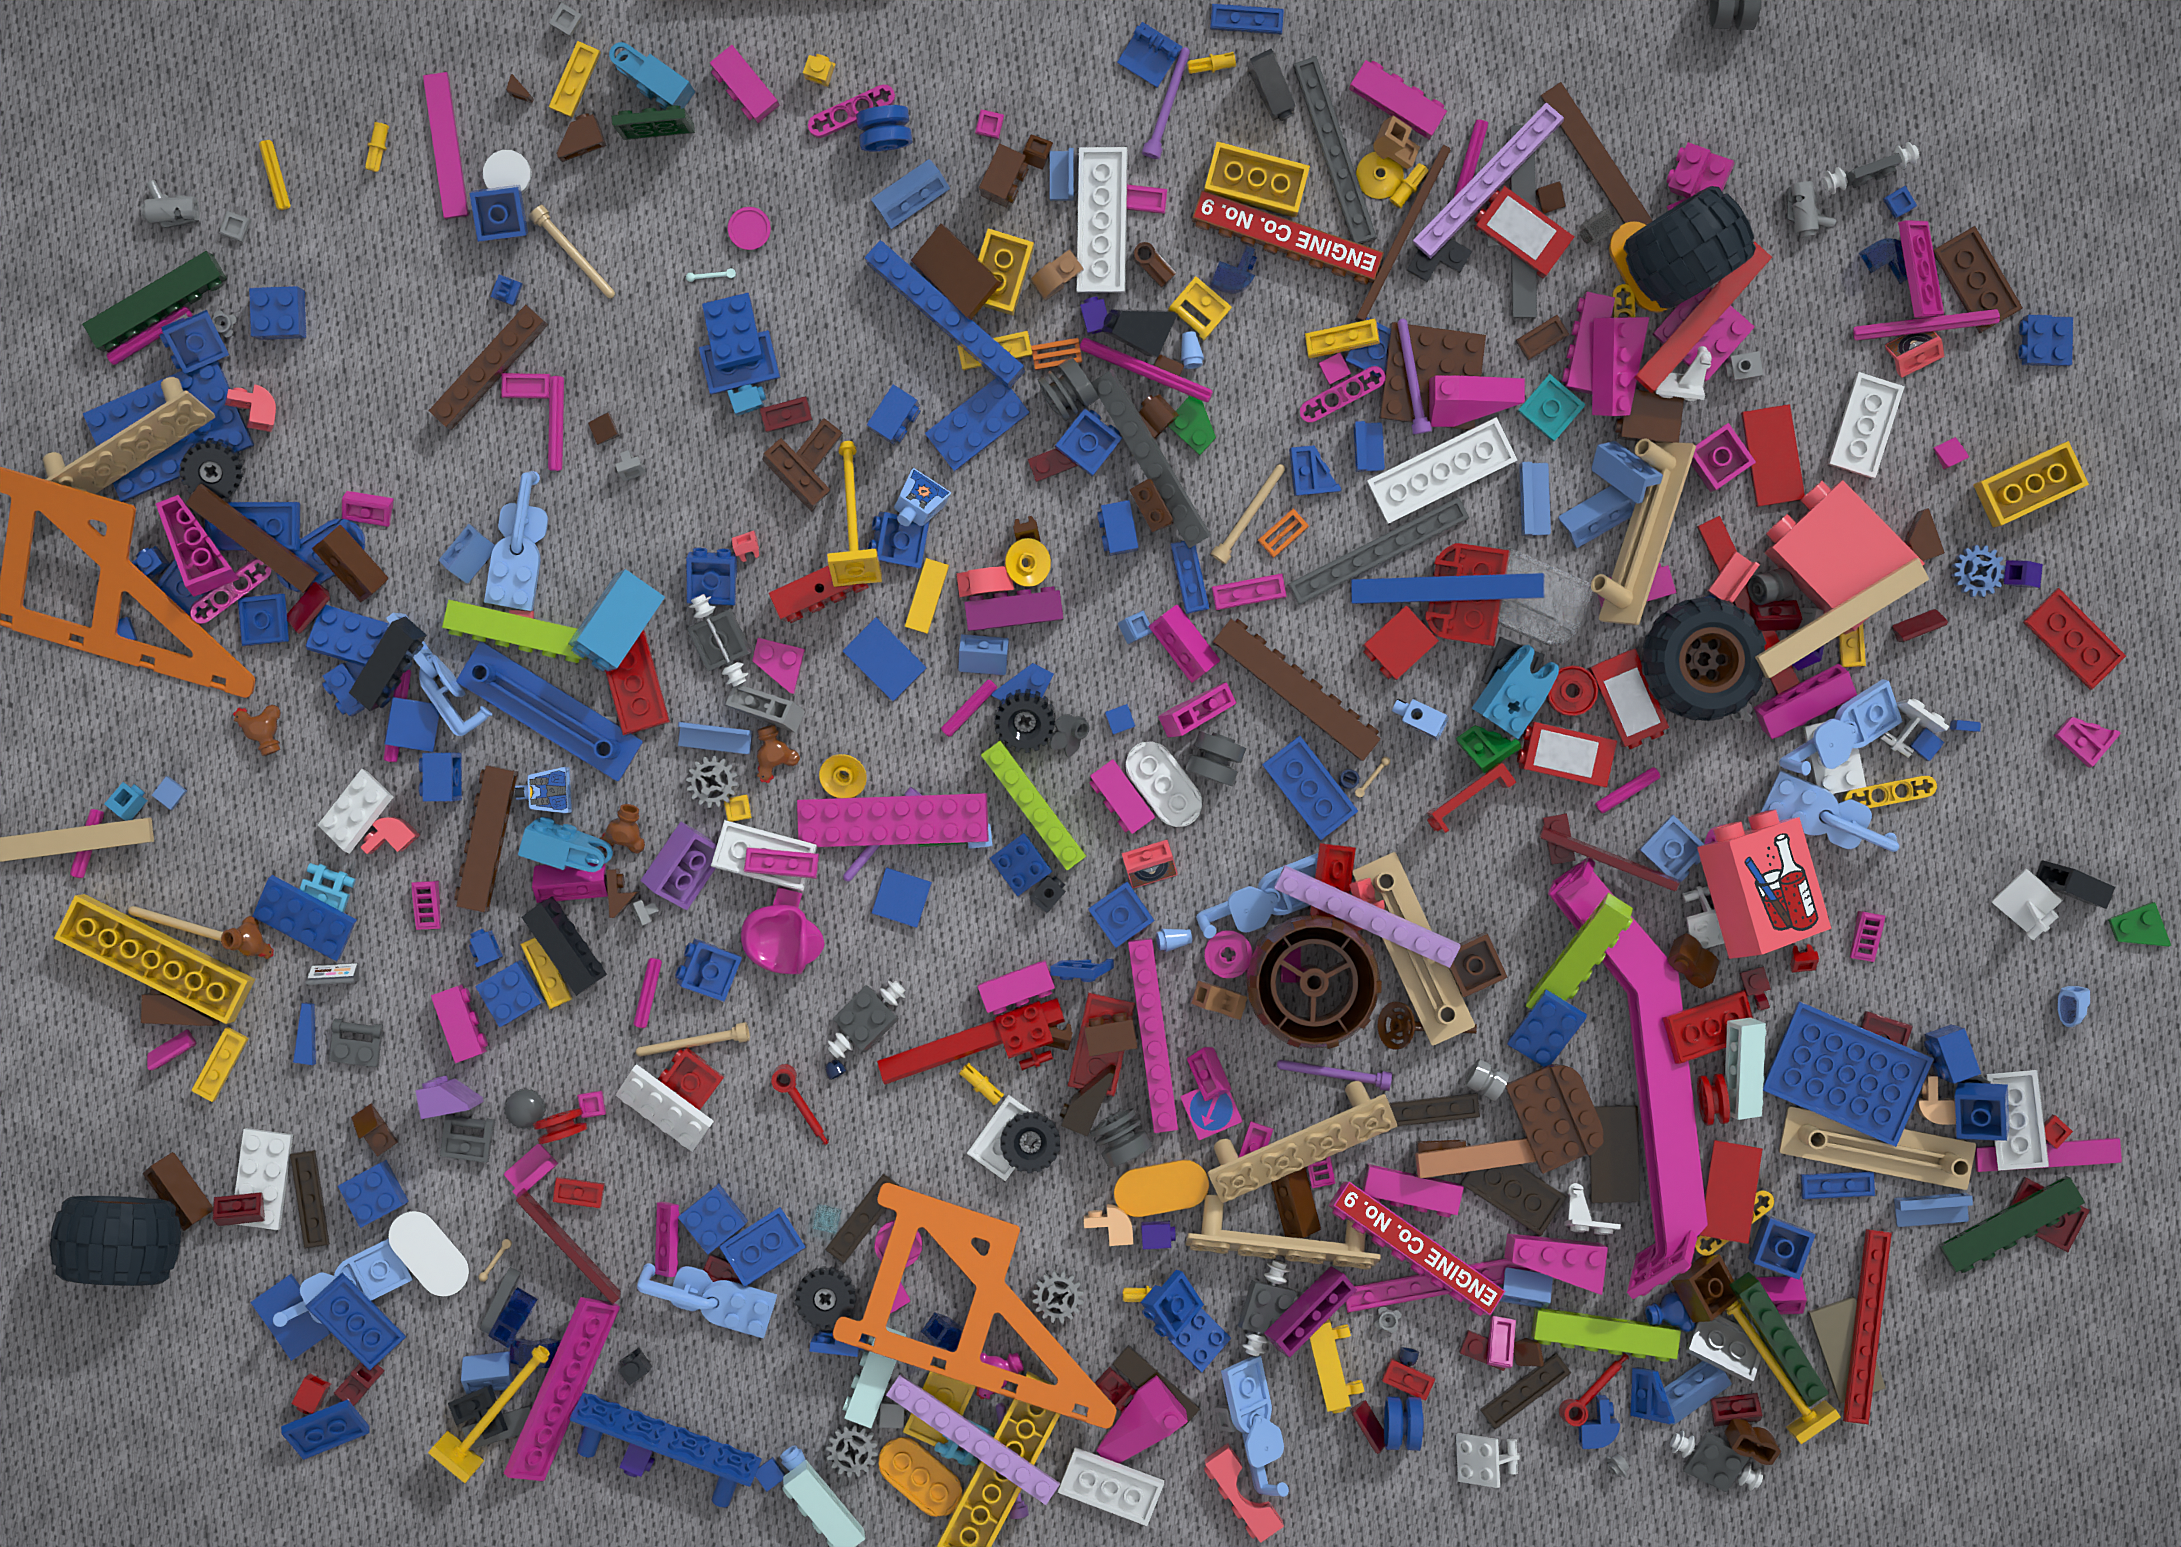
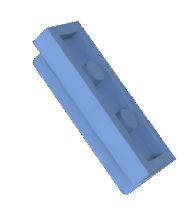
M928 159L874 196L871 201L892 229L948 191L950 187L938 168Z
M1612 441L1597 445L1592 471L1637 504L1643 502L1646 487L1661 483L1663 475L1618 442Z
M1522 462L1519 464L1522 536L1549 535L1551 533L1548 463Z
M1611 485L1561 514L1559 520L1568 530L1573 545L1579 548L1632 516L1636 502Z
M678 722V727H680L678 746L750 754L753 735L751 730Z
M1968 1193L1894 1198L1896 1225L1898 1227L1967 1222L1969 1220L1968 1206L1973 1205L1972 1195Z
M1702 1361L1667 1385L1664 1390L1675 1419V1423L1672 1424L1675 1425L1728 1388L1732 1383L1726 1373Z

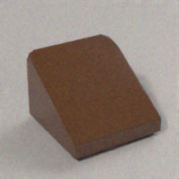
M511 74L506 88L508 94L511 97L532 103L534 98L516 77Z
M1031 134L1023 150V154L1026 155L1027 164L1043 170L1053 142Z
M1560 181L1536 190V196L1543 214L1566 206Z
M1161 354L1156 358L1153 365L1177 376H1180L1184 368L1183 364Z
M609 412L588 422L597 445L620 436Z
M1528 1338L1514 1342L1516 1365L1544 1366L1539 1342Z

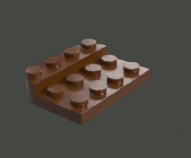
M1551 1064L1506 1084L1505 1089L1542 1174L1585 1155L1590 1156L1602 1146L1604 1141L1602 1124L1582 1077L1573 1068L1561 1064Z

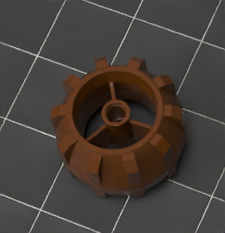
M1296 915L1287 918L1288 921L1276 926L1267 935L1263 934L1256 942L1257 947L1251 957L1245 977L1250 1004L1260 1023L1272 1035L1289 1045L1309 1049L1337 1047L1339 1043L1352 1037L1361 1028L1364 1030L1371 1021L1369 1018L1377 1004L1378 996L1382 989V980H1380L1377 960L1367 941L1354 928L1340 920L1319 915ZM1308 944H1321L1331 947L1343 958L1339 963L1323 971L1312 964H1307L1297 969L1283 959L1291 951ZM1280 964L1296 974V984L1303 993L1308 995L1307 1017L1298 1016L1290 1012L1280 1002L1276 992V974ZM1348 969L1349 984L1342 1002L1333 1011L1323 1016L1315 1017L1316 997L1323 995L1328 989V978ZM1313 975L1318 976L1320 979L1318 985L1314 988H1309L1307 985L1308 978Z

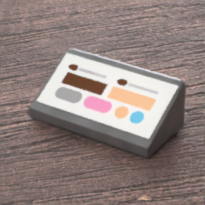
M359 964L312 965L306 979V984L357 982L360 980Z

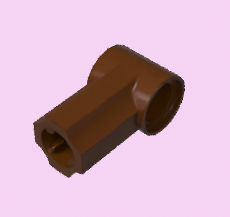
M1141 242L1135 247L1133 251L1134 262L1141 266L1162 288L1172 279L1176 272L1155 251L1152 244ZM1147 249L1150 252V258L1148 260H1141L1138 257V250Z

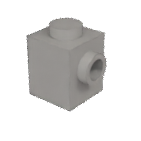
M1759 351L1730 356L1726 359L1727 363H1724V373L1726 377H1729L1730 383L1755 379L1763 375Z

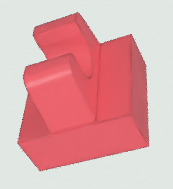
M755 531L732 538L734 552L742 562L747 561L745 553L753 552L755 558L759 557L758 539Z

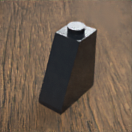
M1272 48L1250 58L1247 70L1272 120L1274 121L1279 118L1280 121L1291 117L1296 105Z
M1111 309L1104 319L1102 332L1147 356L1158 358L1178 314L1165 310Z
M2044 860L2041 861L2036 873V877L2050 889L2103 909H2107L2115 890L2114 886L2081 871Z

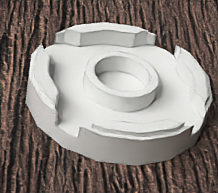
M501 150L493 153L483 167V179L487 188L520 185L523 194L530 185L529 182L532 177L530 165L521 154L513 150Z

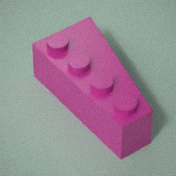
M1649 317L1594 318L1592 415H1630L1637 382L1634 376L1639 372Z
M179 495L156 503L183 582L193 597L239 580L236 573Z
M1507 1233L1504 1257L1512 1263L1602 1295L1608 1247L1598 1242Z

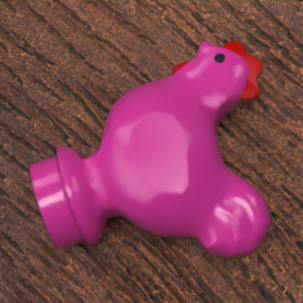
M981 1352L980 1360L983 1363L1017 1374L1024 1370L1018 1352L1014 1354L1009 1353L1006 1360L999 1356H987L986 1353ZM1004 1380L1003 1386L1001 1388H1003L1008 1381ZM976 1387V1395L980 1399H990V1395L995 1394L994 1392Z

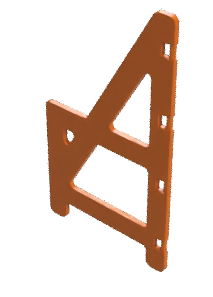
M0 467V493L11 497L0 576V617L1 613L13 617L12 623L0 619V626L137 667L154 670V672L209 688L220 689L240 697L247 698L253 694L255 677L129 560L136 508L133 505ZM37 511L42 512L100 566L91 627L28 610L23 606ZM93 519L105 523L107 526L106 535L100 534L90 524V520ZM126 591L188 647L192 651L193 656H186L119 636L117 628L123 592ZM72 634L84 637L83 643L71 640ZM143 655L155 658L154 664L142 661ZM214 675L225 678V685L214 682Z
M891 1183L883 1184L880 1188L877 1202L880 1206L895 1211L897 1214L863 1319L856 1321L847 1317H840L836 1321L833 1338L839 1342L1100 1428H1110L1115 1419L1116 1407L1005 1283L1007 1270L1020 1233L1019 1226ZM919 1228H924L976 1287L955 1352L889 1332L886 1329L902 1275ZM973 1238L989 1243L987 1255H980L972 1246L971 1240ZM995 1313H999L1053 1373L1057 1378L1056 1385H1050L983 1363L980 1360L986 1336ZM865 1334L874 1337V1346L860 1342L861 1335ZM933 1357L946 1361L945 1369L930 1365ZM1004 1380L1017 1384L1016 1393L1001 1388ZM1075 1404L1087 1407V1416L1072 1412Z

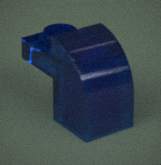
M1893 238L1881 239L1859 252L1870 273L1888 264L1899 284L1908 279L1905 260L1902 256L1901 241Z
M1246 245L1238 268L1219 261L1210 287L1229 294L1239 293L1247 289L1255 278L1254 274L1247 272L1248 269L1253 270L1257 257L1253 256L1255 249Z
M517 1287L505 1309L497 1318L488 1337L509 1348L531 1315L538 1299Z
M934 1312L921 1332L936 1346L946 1348L950 1352H955L963 1327L949 1317Z
M521 1338L510 1339V1363L519 1365V1368H524L533 1357L532 1350L540 1345L545 1347L550 1355L546 1363L540 1362L535 1369L550 1368L561 1340L551 1338L535 1341Z

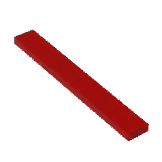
M1755 241L1753 243L1756 246L1753 257L1719 280L1634 376L1649 392L1653 393L1770 261L1772 256Z
M1717 516L1697 526L1720 573L1737 550L1721 517ZM1747 582L1733 604L1740 609H1744L1751 616L1750 603L1752 600L1748 593ZM1775 630L1762 631L1766 641L1765 650L1780 642ZM1792 665L1769 678L1777 695L1800 684Z
M1058 998L1041 1004L1049 1027L1065 1022ZM996 1020L878 1060L877 1063L882 1081L886 1085L1003 1044Z
M1866 1229L1843 1414V1421L1869 1425L1891 1232Z

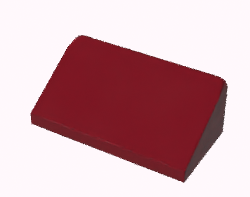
M314 582L287 613V621L298 634L304 631L330 600L329 591L319 583Z
M1797 600L1774 601L1764 605H1756L1753 601L1750 603L1751 617L1754 619L1757 628L1761 631L1796 630L1803 620Z
M1932 609L1894 624L1892 629L1897 642H1905L1944 627L1948 624V621L1938 610Z
M262 1192L214 1197L212 1220L217 1226L265 1221Z
M1758 1393L1710 1399L1714 1427L1729 1425L1732 1419H1742L1747 1422H1756L1762 1419L1763 1414Z
M1364 1400L1352 1407L1350 1411L1374 1452L1379 1454L1385 1447L1384 1429L1367 1401Z

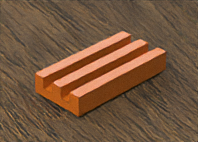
M1078 338L1031 346L1035 370L1059 367L1058 365L1065 361L1059 360L1039 364L1038 360L1070 354H1076L1077 358H1074L1077 363H1082ZM1075 345V348L1037 354L1039 350Z
M1293 508L1257 541L1274 558L1307 529L1309 525ZM1293 515L1296 519L1267 544L1265 540ZM1300 523L1302 527L1275 551L1271 548L1293 527Z

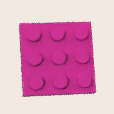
M1708 287L1677 305L1652 335L1664 344L1712 288ZM1730 305L1681 361L1689 367L1698 354L1697 349L1701 346L1706 347L1712 356L1711 366L1706 370L1704 381L1706 382L1755 326Z

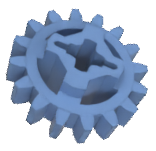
M1978 545L1972 546V551L1969 548L1964 549V555L1956 556L1959 563L1952 564V567L1957 569V572L1951 574L1952 577H1958L1955 586L1962 585V593L1970 590V597L1976 596L1977 592L1979 597H1985L1986 592L1988 594L1995 593L1993 587L2000 588L2002 585L1999 579H2004V574H2001V570H2004L2005 566L1999 563L2003 560V557L1996 558L1997 550L1994 549L1988 552V546L1986 545L1982 546L1981 549ZM1976 555L1984 556L1988 560L1982 561L1980 557H1977ZM1965 564H1966V565H1967V569H1966V573L1964 574V568H1965ZM1978 567H1985L1980 572V575L1972 576L1976 573ZM1975 581L1978 583V585H1981V587L1973 586L1969 582Z

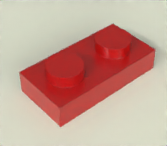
M557 1177L553 1202L601 1208L605 1183Z
M1391 1358L1381 1380L1386 1384L1415 1397H1421L1422 1400L1426 1401L1435 1382V1377L1408 1365L1405 1366Z

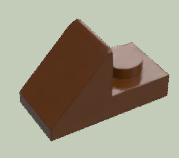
M620 869L606 870L609 918H615L622 913L640 891L621 892V888L625 886L624 874H620Z
M372 1103L351 1117L358 1138L364 1137L377 1157L398 1143V1140Z

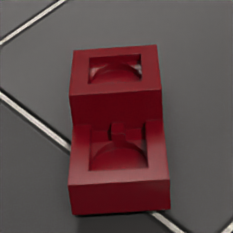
M360 1362L334 1394L342 1401L349 1400L355 1406L385 1370L376 1364L369 1371Z
M1111 1367L1095 1382L1104 1395L1121 1411L1125 1407L1127 1408L1137 1391Z

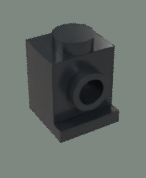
M1048 875L1029 898L1044 912L1048 913L1065 894L1066 890L1063 889L1065 884L1057 876L1051 878ZM1048 888L1054 891V895L1050 898L1044 894Z
M638 1347L619 1361L622 1366L618 1371L630 1386L647 1374L653 1366Z

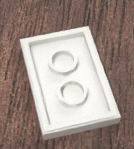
M1009 1094L967 1152L968 1155L1004 1181L1007 1180L1015 1167L1012 1168L1003 1157L1000 1147L1003 1127L1017 1113L1021 1114L1023 1111L1033 1112ZM1028 1135L1027 1140L1023 1141L1024 1145L1028 1144L1030 1147L1035 1139Z

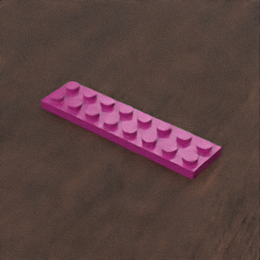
M987 793L797 800L798 840L816 844L817 847L989 841Z
M580 1297L503 1474L508 1478L545 1480L570 1423V1416L582 1396L620 1309V1306L616 1303Z

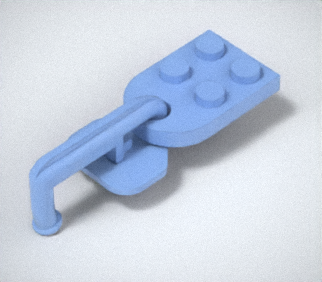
M525 472L521 475L517 503H508L500 511L498 528L505 538L495 545L491 554L484 603L533 611L541 562L540 553L535 543L545 537L548 524V516L543 509L529 506L531 487L540 480L537 472Z
M392 613L386 619L391 624L392 621L407 617V615ZM423 641V648L413 657L420 666L419 679L421 687L451 731L457 736H463L493 714L487 708L481 706V710L465 722L462 720L445 693L450 690L455 697H463L466 695L465 691L456 682V677L436 655H433ZM438 674L440 676V681L444 685V687H442L441 689L438 687V685L433 679Z
M1882 679L1844 703L1837 711L1834 719H1829L1818 726L1813 738L1779 760V765L1782 768L1808 775L1811 765L1808 761H1801L1818 751L1822 765L1826 768L1834 769L1848 760L1852 748L1864 747L1902 723L1903 721L1889 681Z
M1783 770L1779 771L1760 811L1776 809L1779 821L1800 817L1805 834L1815 836L1827 833L1831 843L1845 849L1856 848L1862 839L1891 852H1896L1899 849V843L1894 833H1887L1883 836L1867 829L1872 819L1869 807L1852 799L1838 803L1836 797L1827 789Z
M1318 853L1286 866L1315 878ZM1283 867L1267 873L1260 880L1257 888L1248 886L1233 892L1229 896L1228 901L1199 912L1196 919L1203 935L1210 939L1216 934V928L1210 925V922L1232 914L1237 929L1247 933L1264 927L1271 914L1286 915L1310 905L1274 889V885Z
M388 1238L344 1260L337 1267L334 1276L320 1272L306 1279L300 1287V1294L304 1301L276 1313L273 1317V1323L277 1327H282L288 1320L309 1311L306 1305L342 1272L370 1300H374L412 1281L413 1278L408 1267L391 1248ZM309 1311V1313H310L311 1317L313 1318V1320L316 1321L317 1323H321V1322Z
M650 1263L644 1265L637 1283L638 1291L669 1300L674 1306L689 1311L701 1309L703 1316L715 1325L764 1339L777 1294L749 1286L744 1287L742 1284L727 1280L712 1282L704 1270L690 1266L682 1267L677 1271L672 1287L651 1281L650 1278L655 1275V1266Z
M1252 1356L1221 1370L1229 1411L1234 1426L1238 1431L1242 1432L1253 1486L1256 1492L1261 1495L1285 1497L1289 1492L1288 1486L1285 1483L1281 1482L1277 1485H1271L1267 1481L1264 1465L1281 1457L1284 1443L1280 1428L1270 1422L1272 1405L1261 1356Z

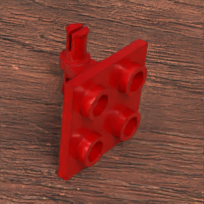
M1040 1001L995 1017L1009 1059L1030 1051L1032 1057L1019 1061L1022 1071L1036 1066V1068L1040 1067L1041 1063L1053 1060L1051 1050L1038 1055L1034 1050L1054 1042Z

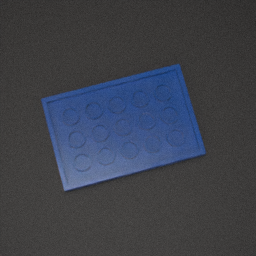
M218 360L187 374L180 371L168 376L178 378L183 391L190 392L214 413L215 418L113 482L121 502H125L182 477L179 473L181 460L190 446L197 444L199 440L207 441L208 438H214V441L222 439L224 444H232V449L239 452L254 446L239 408L225 405L226 395L230 387ZM166 378L83 413L96 446H99L165 404L166 401L161 389V382Z
M1798 1001L1765 1077L1763 1091L1897 1147L1934 1058Z

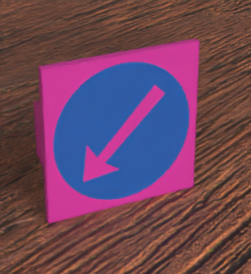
M1199 1088L1180 1096L1198 1140L1243 1122L1230 1091L1208 1101L1204 1100Z

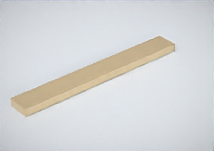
M1914 558L1757 655L1755 658L1765 677H1773L1928 581L1929 577L1919 558Z
M152 818L0 837V862L154 842Z

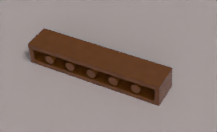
M525 304L428 411L445 427L452 430L548 324Z
M486 765L485 770H481L479 783L482 784L481 791L476 794L474 800V807H477L475 816L471 817L469 830H472L470 840L467 839L464 853L467 854L466 862L462 863L459 877H462L460 887L457 886L454 900L457 901L456 907L480 912H488L490 909L518 771Z

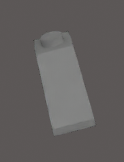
M742 685L732 688L725 704L730 708L794 733L797 732L805 713L802 708L792 701Z

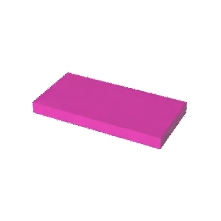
M1905 220L1898 222L1914 318L1944 316L1928 221Z

